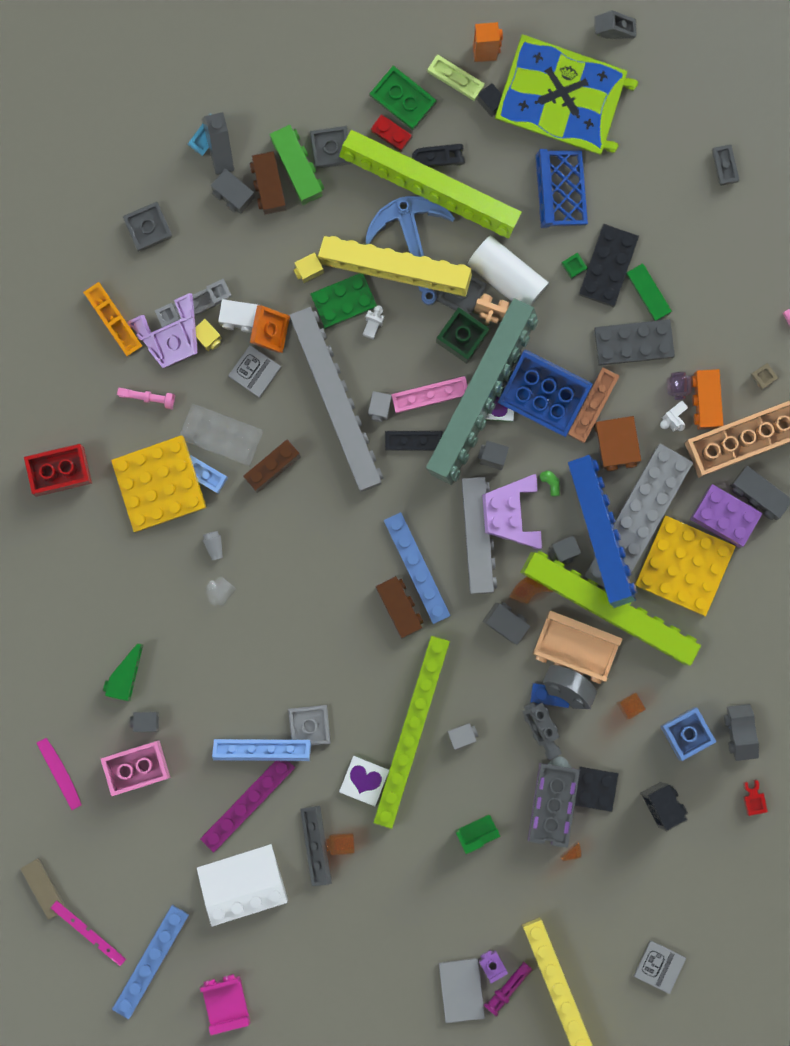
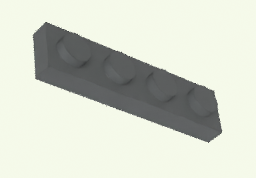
M320 806L300 808L312 886L332 884Z

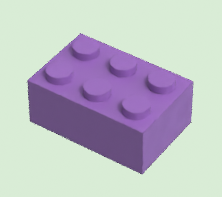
M712 484L707 488L690 520L734 546L741 548L745 545L763 513Z

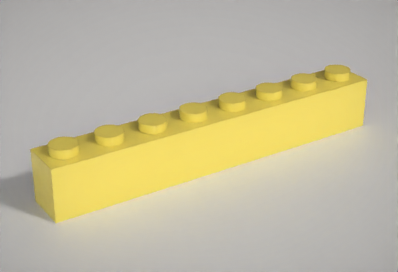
M324 236L318 254L321 265L465 297L472 277L471 268L463 264L454 265L445 260H432L427 256L418 257L408 252H395L390 248H377L372 244H359L354 240H340L336 236Z
M539 917L522 924L570 1046H592L541 918Z

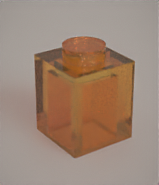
M632 693L617 702L626 719H630L646 710L637 693Z
M354 833L330 834V839H326L327 851H331V855L354 854Z

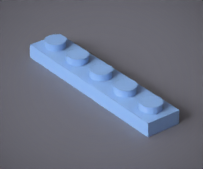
M214 739L212 758L213 760L310 761L311 742L310 740Z

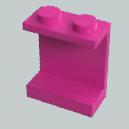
M234 974L224 976L221 981L216 982L215 979L204 981V985L200 987V992H203L210 1022V1035L250 1025L240 976L235 977Z

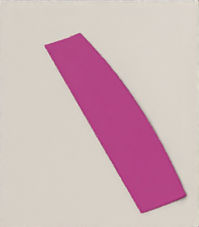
M44 738L37 742L71 810L81 806L75 787L48 739Z

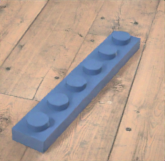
M400 512L385 519L384 523L432 623L435 624L450 617V613L402 513Z
M174 905L170 907L112 1010L130 1019L189 914Z

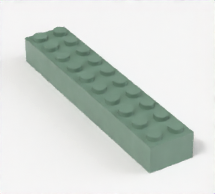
M513 298L426 466L431 476L450 485L458 480L462 464L465 465L469 459V450L471 447H475L479 431H483L487 421L485 419L488 413L491 414L495 408L494 401L496 397H500L503 393V383L510 379L513 372L511 369L514 363L517 364L521 357V349L527 346L531 330L534 331L537 327L538 320L533 306Z

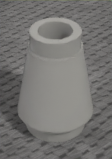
M218 531L204 534L202 541L211 559L222 558L221 535L218 534Z

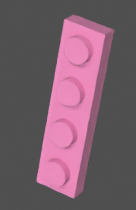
M465 376L391 394L395 413L462 398L468 387Z

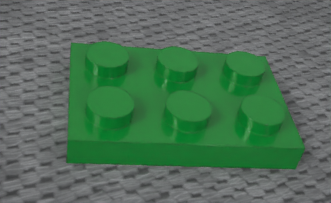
M395 66L391 67L369 93L370 97L411 130L415 129L437 102L435 98Z
M361 273L310 293L325 329L366 313L368 310L371 311L377 306L365 276Z

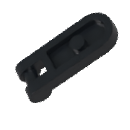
M463 144L423 147L416 149L412 154V159L428 167L465 164V158L462 156V151H464ZM449 152H454L455 157L450 158Z

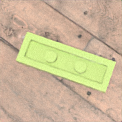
M438 54L427 69L428 73L473 101L476 100L477 95L485 86V83Z

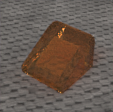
M579 842L574 843L560 858L563 861L581 858Z

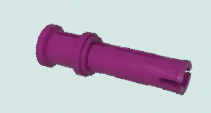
M523 961L500 990H495V995L484 1006L497 1017L500 1009L505 1003H509V997L533 969Z

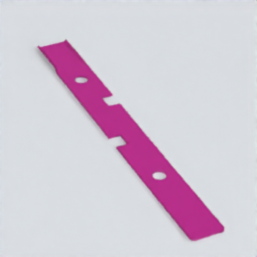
M56 901L51 906L55 913L92 944L97 942L99 944L98 949L116 964L121 966L126 959L93 930L90 929L88 932L86 930L87 925L62 904Z

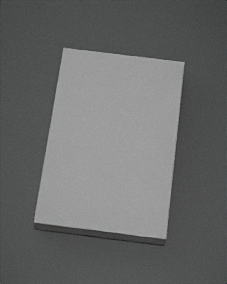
M478 958L439 962L446 1023L485 1019Z

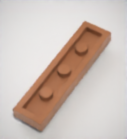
M605 368L601 369L567 434L568 436L585 443L619 375Z

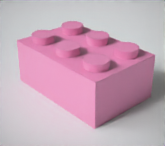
M160 741L101 758L111 796L171 778Z

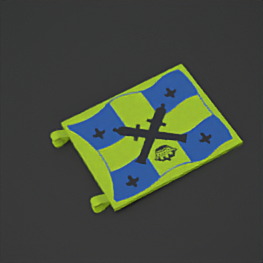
M522 34L494 119L598 155L602 154L603 149L614 153L618 148V143L607 141L606 139L623 86L633 91L637 87L638 81L626 78L627 70Z

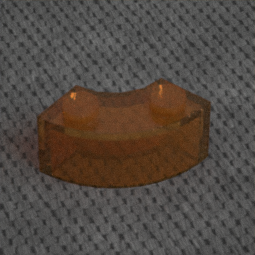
M525 577L513 588L508 598L527 605L534 595L542 592L552 593L553 591L529 577Z

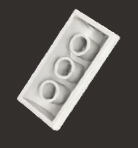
M491 235L478 247L467 263V266L511 302L515 298L531 306L549 285L548 281Z

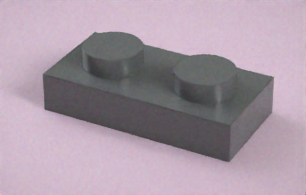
M732 145L713 148L712 154L720 186L739 182Z

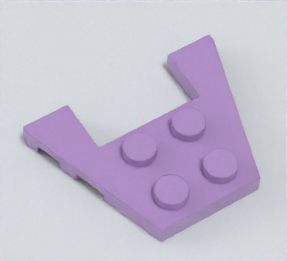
M192 293L174 300L181 319L154 332L150 331L144 315L127 321L129 327L135 330L137 337L143 340L149 348V352L162 368L198 354Z
M536 474L482 495L485 533L502 539L512 540L534 549H542L541 531L523 532L520 493L537 492Z

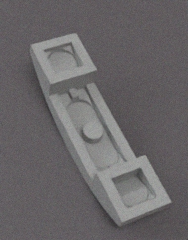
M224 279L208 285L206 289L192 295L194 316L217 306L222 302V299L227 300L231 297ZM170 303L154 310L162 327L181 319L175 303Z

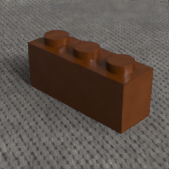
M274 151L253 155V162L249 164L251 173L256 174L257 180L253 182L255 192L259 191L260 198L257 199L259 210L263 209L264 215L286 211Z
M287 439L243 477L258 493L301 457L300 453Z
M397 576L376 586L401 639L422 629L421 624L424 622L419 613L415 614L412 608L415 604L411 596H406L404 590L407 588L402 578L398 580Z

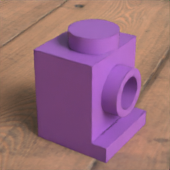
M488 950L481 955L479 962L491 983L508 974L496 950L493 952ZM492 962L496 963V968L490 969L489 964Z

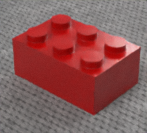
M81 444L24 457L31 492L36 497L92 484L85 449Z

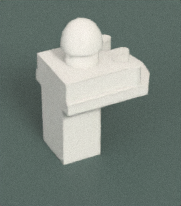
M376 306L374 313L368 310L366 314V321L368 322L363 336L374 340L378 327H382L384 316L381 315L383 313L381 306Z
M683 401L679 402L662 417L663 420L660 423L662 429L670 427L673 432L685 429L684 422L679 418V415L688 408Z

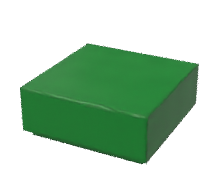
M578 252L561 263L571 279L588 269Z

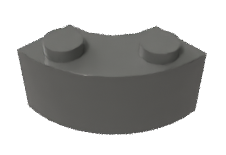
M550 665L543 680L549 695L564 699L573 709H591L597 691L592 683L583 675L566 667Z
M751 705L728 706L727 715H724L725 726L729 727L731 742H728L730 754H734L735 761L759 758V742L755 728V716Z

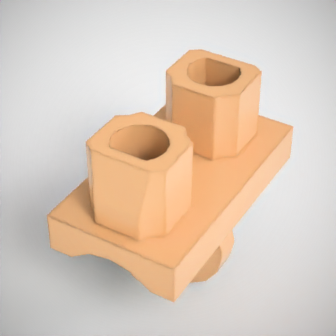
M484 293L480 299L478 298L473 313L479 314V318L485 319L486 326L489 325L490 321L497 324L502 321L506 314L509 302L500 300L499 304L495 305L491 303V295Z

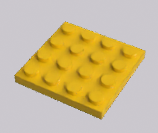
M183 435L111 460L135 533L207 508Z
M665 515L635 582V586L705 617L736 546Z

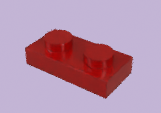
M382 114L371 128V132L400 152H402L412 138L410 133Z

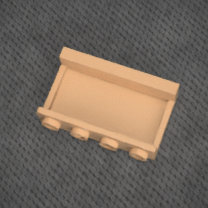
M549 611L533 655L536 656L538 661L546 663L547 660L551 661L554 665L569 668L581 675H587L591 677L590 681L601 684V682H606L608 679V673L623 638Z

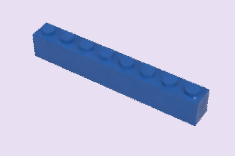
M590 455L570 461L568 465L609 603L613 608L634 602L636 601L634 594H637L635 584L630 582L631 570L629 565H625L624 562L626 554L624 548L620 547L618 542L621 540L619 531L614 529L613 523L616 521L613 512H609L608 505H610L607 494L604 495L602 488H605L602 477H599L597 473L600 470L598 462L593 460Z

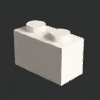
M222 299L218 322L223 329L234 330V328H240L243 332L252 333L258 305Z

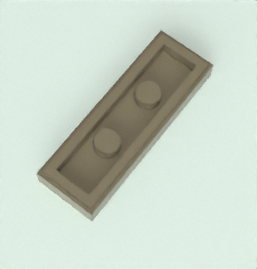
M36 859L20 868L48 920L58 915L51 909V906L56 901L64 907L65 905L40 860Z

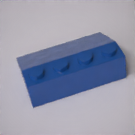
M524 350L498 403L566 437L593 383Z

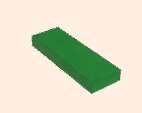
M643 263L626 273L654 321H658L672 312Z

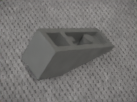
M224 113L204 116L202 122L215 174H221L225 168L229 172L234 171Z

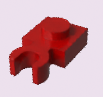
M754 780L755 786L752 789L748 787V782L743 784L744 789L749 794L748 796H743L747 816L768 812L764 793H758L760 787L758 780Z

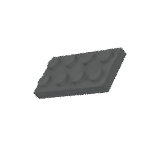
M670 319L594 328L599 366L675 357Z

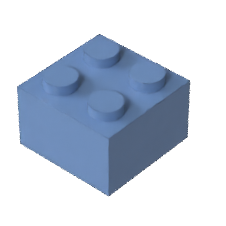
M697 707L660 726L680 761L716 743Z

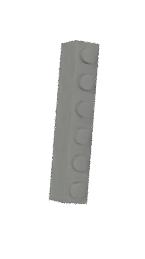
M485 477L462 479L470 595L493 593L494 589L497 588L496 577H493L492 569H496L495 558H491V550H494V540L490 539V535L485 533L482 495L490 492L489 482H485Z

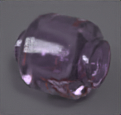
M686 372L671 373V376L667 378L668 395L673 396L675 400L686 399V395L692 393L691 376L686 375Z

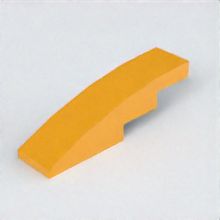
M99 282L83 292L126 356L142 347V344Z

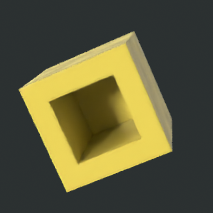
M315 252L294 262L296 267L293 269L298 280L302 279L303 283L324 274L323 267Z
M206 319L195 327L196 339L207 351L210 349L214 350L221 344V335Z

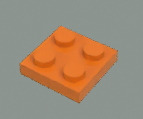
M258 305L250 343L277 353H283L290 316Z

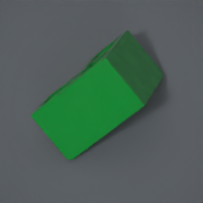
M486 815L455 830L465 854L483 847L484 844L501 837L490 815Z

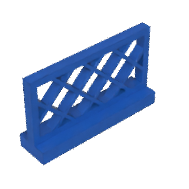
M540 149L535 157L541 228L587 225L582 151H547V149ZM550 156H556L562 162L555 167L550 163ZM569 156H577L578 164L575 167L566 160ZM563 163L571 170L567 176H564L558 170ZM573 172L579 177V183L576 186L568 179ZM554 173L563 179L558 186L551 180V176ZM564 181L573 188L568 195L559 188ZM574 190L580 195L581 200L578 204L569 197ZM555 191L564 197L560 204L553 200ZM565 200L574 206L570 213L561 207ZM557 209L566 216L562 221H555L554 212ZM575 209L582 214V220H575L571 216Z

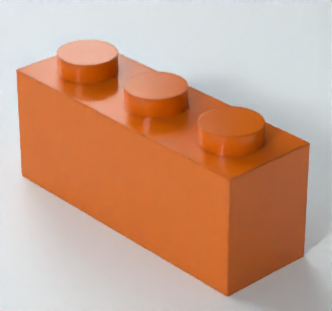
M498 22L475 24L473 39L474 62L496 61L497 55L501 54L503 32L502 29H499Z
M720 369L697 370L694 376H691V386L695 387V395L692 396L693 406H696L694 425H697V430L717 429L723 426Z

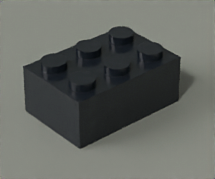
M660 782L640 792L658 828L668 831L687 821L685 815L688 812L685 806L676 799L679 795L674 786Z

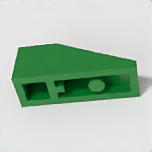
M137 643L111 674L109 681H105L103 691L106 692L105 696L125 701L131 700L143 644Z

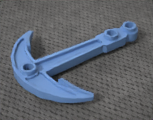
M401 197L381 208L373 218L367 231L366 244H370L373 238L386 228L387 223L397 219L400 222L409 253L413 256L421 257L424 254L414 215L428 213V216L441 217L451 222L455 218L446 208L432 203L423 197ZM405 203L407 208L401 209L400 204ZM418 286L419 291L422 292V302L426 305L434 304L437 298L436 292L432 289ZM431 293L433 298L427 299L426 294Z

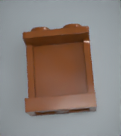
M634 416L595 422L594 428L598 437L602 469H607V472L618 470L620 466H626V469L637 467V464L641 462Z

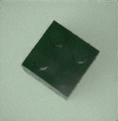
M458 307L437 336L436 343L467 364L489 334L490 329Z

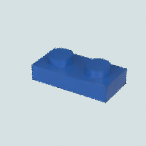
M532 684L530 703H543L544 705L569 708V703L564 699L549 695L545 685Z

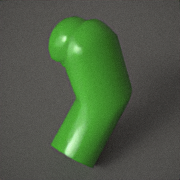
M551 471L541 472L540 480L550 485V495L560 496L559 479Z

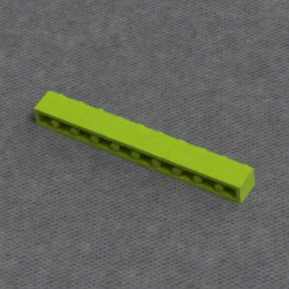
M354 130L350 131L342 145L339 157L461 215L465 219L471 220L484 228L492 230L500 236L510 238L522 213Z
M539 550L537 553H530L520 573L687 666L692 665L701 647L700 644L696 643V638L688 634L685 637L680 634V629L672 625L670 627L664 625V620L656 616L653 618L648 616V611L640 607L636 609L630 606L631 603L613 608L609 603L605 588L604 590L598 588V583L595 581L582 579V574L573 569L568 571L564 568L565 565L557 560L552 562L547 559V554Z
M434 636L430 638L373 822L375 824L393 828L450 641Z

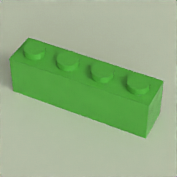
M288 125L270 133L271 141L302 206L322 197L324 186L320 178L316 179L314 175L316 170L313 163H308L307 161L308 153L304 145L300 146L298 142L300 136L297 130H293L291 125Z

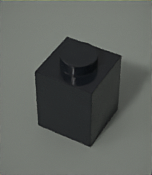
M491 83L477 95V101L491 117L495 115L502 94Z

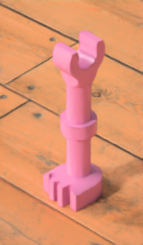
M118 387L117 395L119 397L140 399L146 403H150V401L164 403L166 409L173 410L175 394L167 393L165 396L151 394L149 391L144 393Z

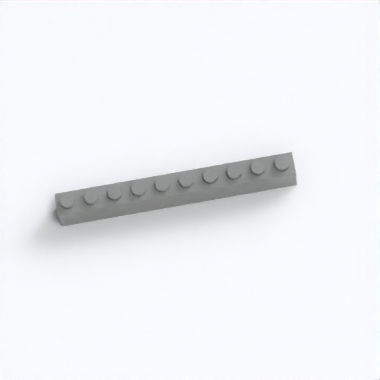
M311 307L290 314L291 322L360 493L381 485L383 475L380 468H375L373 463L376 461L375 455L372 450L369 451L366 444L369 443L366 433H361L359 427L362 426L359 416H355L352 409L355 406L352 398H347L345 392L348 391L344 380L340 381L338 374L341 371L338 364H334L331 357L334 354L331 346H326L324 339H327L323 328L319 329L317 322L320 319L317 312L312 311Z

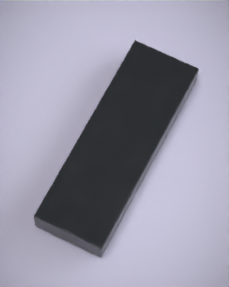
M385 431V451H435L442 437V431Z

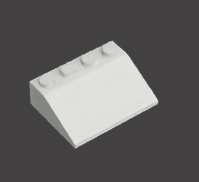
M272 844L197 867L211 926L288 902Z

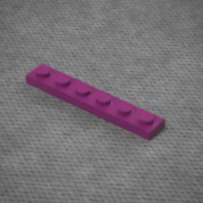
M275 761L200 840L214 853L295 767L289 761Z

